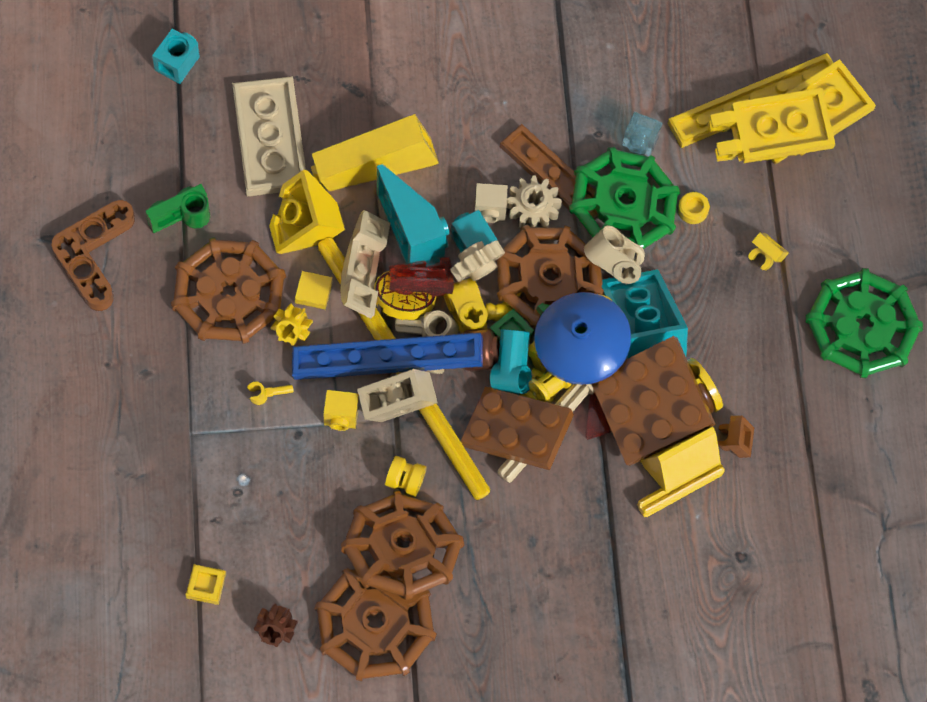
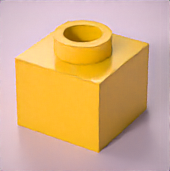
M327 390L323 414L324 425L338 431H346L349 428L356 429L359 408L358 393Z

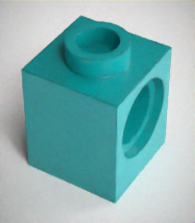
M173 28L152 55L154 70L178 84H181L200 57L196 39L186 32L180 33ZM176 52H182V53H183V54L180 55V56H173V55H172L173 53H176Z
M479 210L471 214L466 212L459 215L451 225V238L461 253L477 242L482 241L486 246L497 241L496 236Z

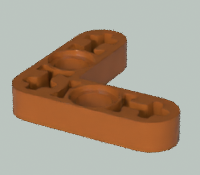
M124 200L111 202L62 230L52 239L51 246L55 258L85 303L95 311L108 309L113 303L114 295L111 285L89 252L133 226L135 222L134 210L132 205ZM120 211L121 214H125L126 219L121 221L120 218L115 217V213ZM104 218H106L107 222L110 223V229H107V225L103 220ZM91 225H97L102 228V232L98 237L90 238L85 235L86 228ZM66 242L68 245H71L75 255L74 258L71 259L68 252L62 249V243ZM86 264L90 266V274L86 277H77L74 274V270L78 265ZM93 282L98 291L104 293V299L99 300V298L94 297L90 286Z

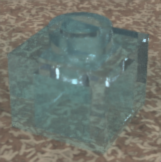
M634 112L625 131L622 146L627 147L635 154L650 156L659 139L663 123Z

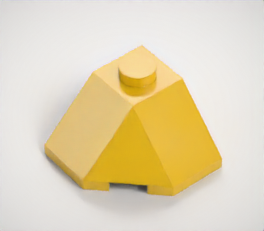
M302 170L282 184L279 197L283 199L278 215L273 214L269 225L276 253L284 254L318 246L320 241L328 237L334 238L345 230L337 202L308 170Z

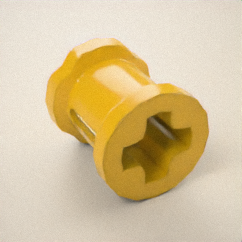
M547 372L538 380L532 379L528 385L537 400L550 403L552 396L563 388L568 389L571 383L562 381L550 372Z

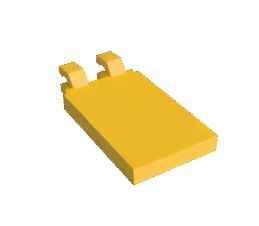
M840 59L786 92L792 93L823 88L833 135H836L874 111L876 107L875 103ZM788 156L774 158L771 160L774 164H777L780 161L787 158Z
M823 88L733 102L731 109L725 112L710 114L708 122L711 134L726 132L730 129L733 134V140L716 143L715 155L717 162L732 160L738 157V161L750 163L833 149L835 147V139Z

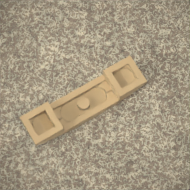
M363 210L358 218L347 249L340 291L344 306L372 318L375 314L378 291L374 290L380 252L387 245L390 223Z

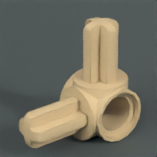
M440 310L426 312L424 316H420L419 319L395 320L396 331L401 333L420 334L422 337L459 333L457 322ZM446 320V330L441 334H436V325ZM444 369L427 370V372L433 374H443Z

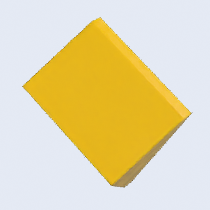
M710 427L640 462L667 493L721 464L716 432L713 427Z

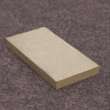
M293 76L232 83L247 197L280 193L282 184L302 170H306Z

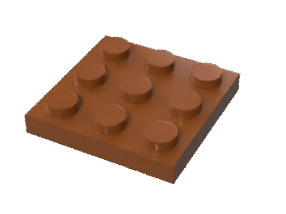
M675 336L626 359L622 366L610 377L592 383L626 465L631 466L716 425L679 340Z

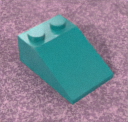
M383 164L378 165L376 194L390 223L408 270L416 271L444 261L445 249L448 248L446 235H449V228L445 218H439L433 205Z
M658 269L641 272L639 280L631 284L622 283L615 277L602 280L604 295L608 296L619 306L630 326L631 346L626 359L672 336L678 338L687 357L688 327Z

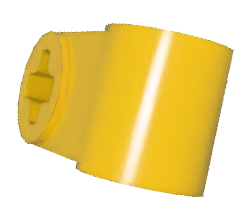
M470 277L442 287L446 305L459 326L460 334L466 330L487 329L488 313L476 281H473Z

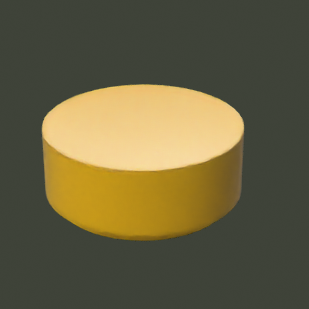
M686 193L680 199L678 214L683 221L689 224H699L707 218L710 209L709 201L701 193Z

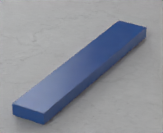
M481 333L293 346L292 377L294 380L399 373L412 369L427 371L483 367V337Z

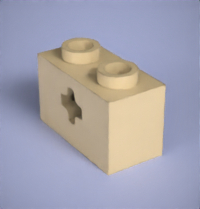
M416 369L357 389L364 418L370 421L384 422L438 403L430 372Z

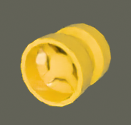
M396 455L388 471L385 486L393 489L402 488L406 494L416 497L422 485L427 466L419 463L412 465L407 463L405 458Z

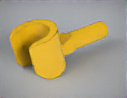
M252 382L247 386V389L251 392L261 391L258 396L249 398L255 405L264 404L267 398L273 395L294 392L293 385L264 388L260 382Z

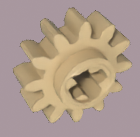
M532 176L531 183L527 184L521 178L519 180V189L514 186L510 187V197L507 198V208L511 209L509 218L516 219L519 217V228L525 226L526 223H530V227H537V223H541L543 227H548L549 218L551 220L558 219V209L561 208L562 200L556 198L558 195L557 187L548 189L549 179H545L542 184H538L537 177Z
M498 240L486 246L480 241L460 253L458 257L461 262L455 264L450 270L457 282L468 277L476 281L495 270L498 266L494 261L504 255L505 252Z

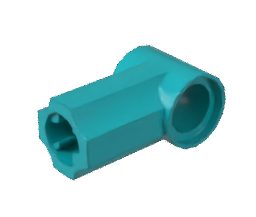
M501 329L498 363L493 366L490 373V384L493 389L518 394H525L529 391L528 384L532 380L531 369L527 366L530 332Z

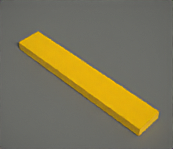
M828 53L671 117L668 119L667 124L680 147L683 148L717 134H711L708 123L710 114L725 112L731 109L733 102L785 94L833 64V61Z

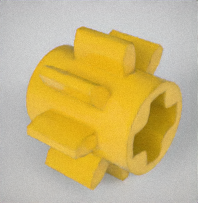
M289 304L285 311L278 309L274 315L277 321L271 326V330H276V334L279 337L278 341L290 342L294 346L299 338L303 341L306 340L310 334L307 329L313 323V320L308 319L305 308L300 309Z

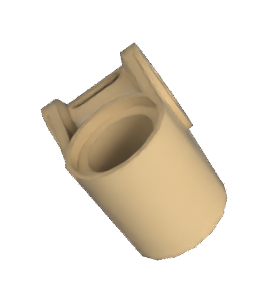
M605 226L584 246L586 257L593 264L610 273L618 281L631 284L638 281L641 277L640 265L645 258L644 249L625 237L613 226Z

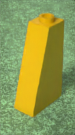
M416 114L312 153L315 165L311 166V171L319 183H322L328 191H333L377 180V166L381 164L397 175L439 164L430 135Z

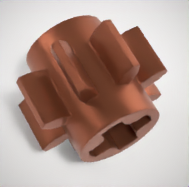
M273 604L269 611L265 608L260 610L254 630L259 631L261 642L278 647L282 640L290 643L298 620L292 619L289 608Z

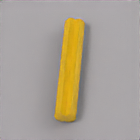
M719 464L667 493L660 488L640 499L637 504L640 513L644 517H648L721 477L724 474L723 465Z

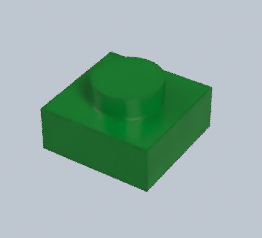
M514 309L490 327L494 335L499 337L501 336V329L530 332L529 339L534 335V330Z

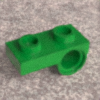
M202 184L195 187H186L176 196L166 201L159 200L153 203L149 209L145 210L147 223L153 234L181 220L188 227L194 229L204 227L210 220L209 201ZM194 206L202 208L199 212L188 211Z

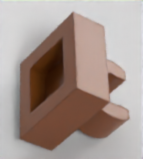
M742 415L730 416L729 424H721L718 427L723 434H728L726 440L717 441L718 447L724 451L731 450L739 458L751 457L754 427Z

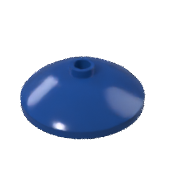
M573 293L559 298L542 313L535 329V348L542 365L556 378L572 384H592L610 377L622 366L631 346L630 326L623 311L610 299L594 293ZM583 326L587 328V331L579 334L576 332V329Z

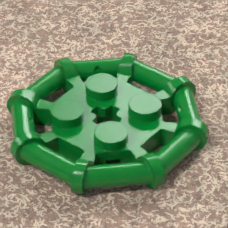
M608 147L605 153L583 166H577L574 171L576 178L572 204L569 205V210L571 214H575L592 238L605 226H613L614 228L630 231V237L627 238L645 249L665 235L673 234L676 229L674 220L680 189L678 186H674L656 163V157L652 155L649 157L617 150L615 147ZM621 163L640 167V170L622 167ZM608 164L612 169L611 173L606 176L603 175L601 177L596 173ZM648 172L660 188L656 189L654 185L651 187L647 182L648 177L646 175ZM587 183L595 186L594 198L585 199ZM626 193L628 194V199L633 200V203L623 204L618 197ZM657 199L665 200L663 214L656 211ZM593 209L597 211L598 219L604 222L602 228H600L588 211ZM651 221L656 225L655 228L642 235L640 228L644 224Z
M862 268L859 272L836 279H825L821 283L822 288L810 313L805 315V322L810 325L821 352L820 357L824 361L829 360L859 374L860 378H867L868 375L893 367H904L908 363V356L919 332L923 331V322L919 321L907 294L908 288L904 284L900 286L869 272V268ZM859 285V291H854L848 296L844 297L840 292L842 289ZM869 285L890 296L885 300L869 293ZM829 300L837 304L833 316L823 314ZM897 302L905 321H897L895 317L896 311L892 306ZM856 319H868L872 328L867 326L865 330L860 329V323ZM824 327H830L836 334V341L832 344ZM895 332L905 333L898 348L890 343ZM843 348L851 353H854L859 356V360L852 358L840 352L839 350ZM883 351L886 354V357L869 362V355L872 352Z

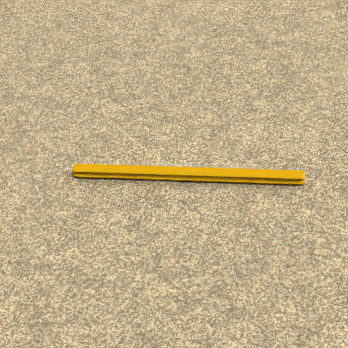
M328 237L318 243V250L341 285L345 257L333 238ZM375 308V314L372 318L358 312L375 340L396 339L377 308ZM437 403L419 409L474 499L480 500L490 493V487Z

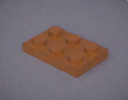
M485 386L463 434L461 443L465 448L550 470L574 413L571 408Z

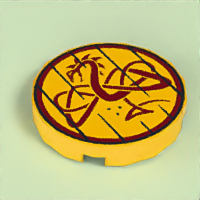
M395 269L383 273L374 284V290L378 291L376 305L378 307L379 304L383 308V312L388 316L400 320L419 319L420 315L431 312L435 305L436 288L430 279L421 273L408 269Z

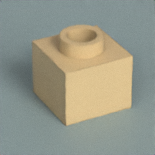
M477 183L475 211L479 210L487 223L505 221L508 185Z

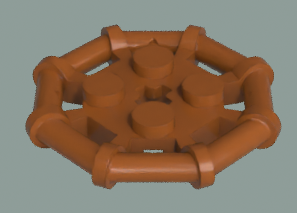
M564 225V228L522 226L520 232L503 248L505 254L495 260L498 266V299L505 301L529 322L530 327H536L541 317L536 308L542 303L551 305L561 297L578 292L604 295L601 267L593 264L586 257L584 252L586 243L570 231L571 227ZM539 240H558L557 244L539 243ZM567 243L582 257L578 258L575 255L572 257L567 253L568 249L565 247V244ZM526 244L531 249L530 252L523 258L517 256L516 253ZM509 267L518 268L519 282L511 284ZM587 267L589 269L590 283L583 281L582 268ZM547 269H552V273L558 275V278L550 281L543 274L546 273ZM524 292L528 301L536 303L534 309L520 299L517 294Z
M213 237L183 262L179 261L175 266L177 275L174 300L171 302L172 310L178 312L198 334V339L202 341L216 339L242 341L243 344L248 343L253 335L275 319V313L278 309H281L283 281L286 278L285 270L280 269L259 247V242L255 240L242 242L216 240ZM221 253L244 255L241 261L232 257L222 260ZM213 255L214 263L203 272L195 269ZM253 259L267 274L259 277L251 269L250 265ZM189 279L197 282L196 296L187 297ZM227 285L234 286L235 296L231 297L229 294L221 295L223 287ZM270 286L269 302L261 301V287ZM199 306L208 318L203 322L192 310L193 308ZM256 310L261 313L245 326L243 320ZM229 320L230 323H236V328L215 327L216 322Z
M394 491L393 495L366 506L358 505L353 510L354 517L347 536L341 543V552L348 556L361 578V584L366 588L371 586L404 596L405 600H412L414 595L440 584H449L453 580L452 572L459 551L464 547V538L458 535L443 511L444 506L439 502L433 504L403 495L401 491ZM403 508L424 515H417V518L408 516L409 512L404 511ZM391 509H393L394 511L380 518L377 516L378 514H381ZM432 522L436 523L442 535L436 534L431 526ZM364 525L373 528L369 538L360 537ZM401 538L404 542L410 541L411 543L407 548H401L397 546V539ZM436 548L446 549L442 563L434 558ZM361 552H370L375 560L371 567H369ZM426 568L432 573L413 581L412 574ZM385 570L388 575L392 577L403 576L401 582L381 576L380 574Z
M348 567L342 570L340 578L323 599L315 604L314 609L318 614L321 639L319 650L322 655H328L356 676V680L361 682L366 678L397 674L405 676L409 674L411 666L429 643L435 641L437 635L433 629L429 601L431 593L429 589L414 595L412 600H405L397 594L381 589L361 588L359 584L361 578L355 569L350 570ZM385 570L380 574L381 576L401 582L403 576L392 577ZM349 587L354 594L343 607L337 605L336 602ZM417 605L419 625L410 624L408 617L409 607ZM378 613L383 616L381 622L384 625L380 628L377 626L371 628L367 617L369 615L375 617ZM331 616H339L342 619L343 633L335 637L333 635ZM408 634L416 637V640L402 656L397 647ZM348 642L362 653L359 662L340 647ZM386 653H390L393 662L369 664V656L371 655L383 656Z

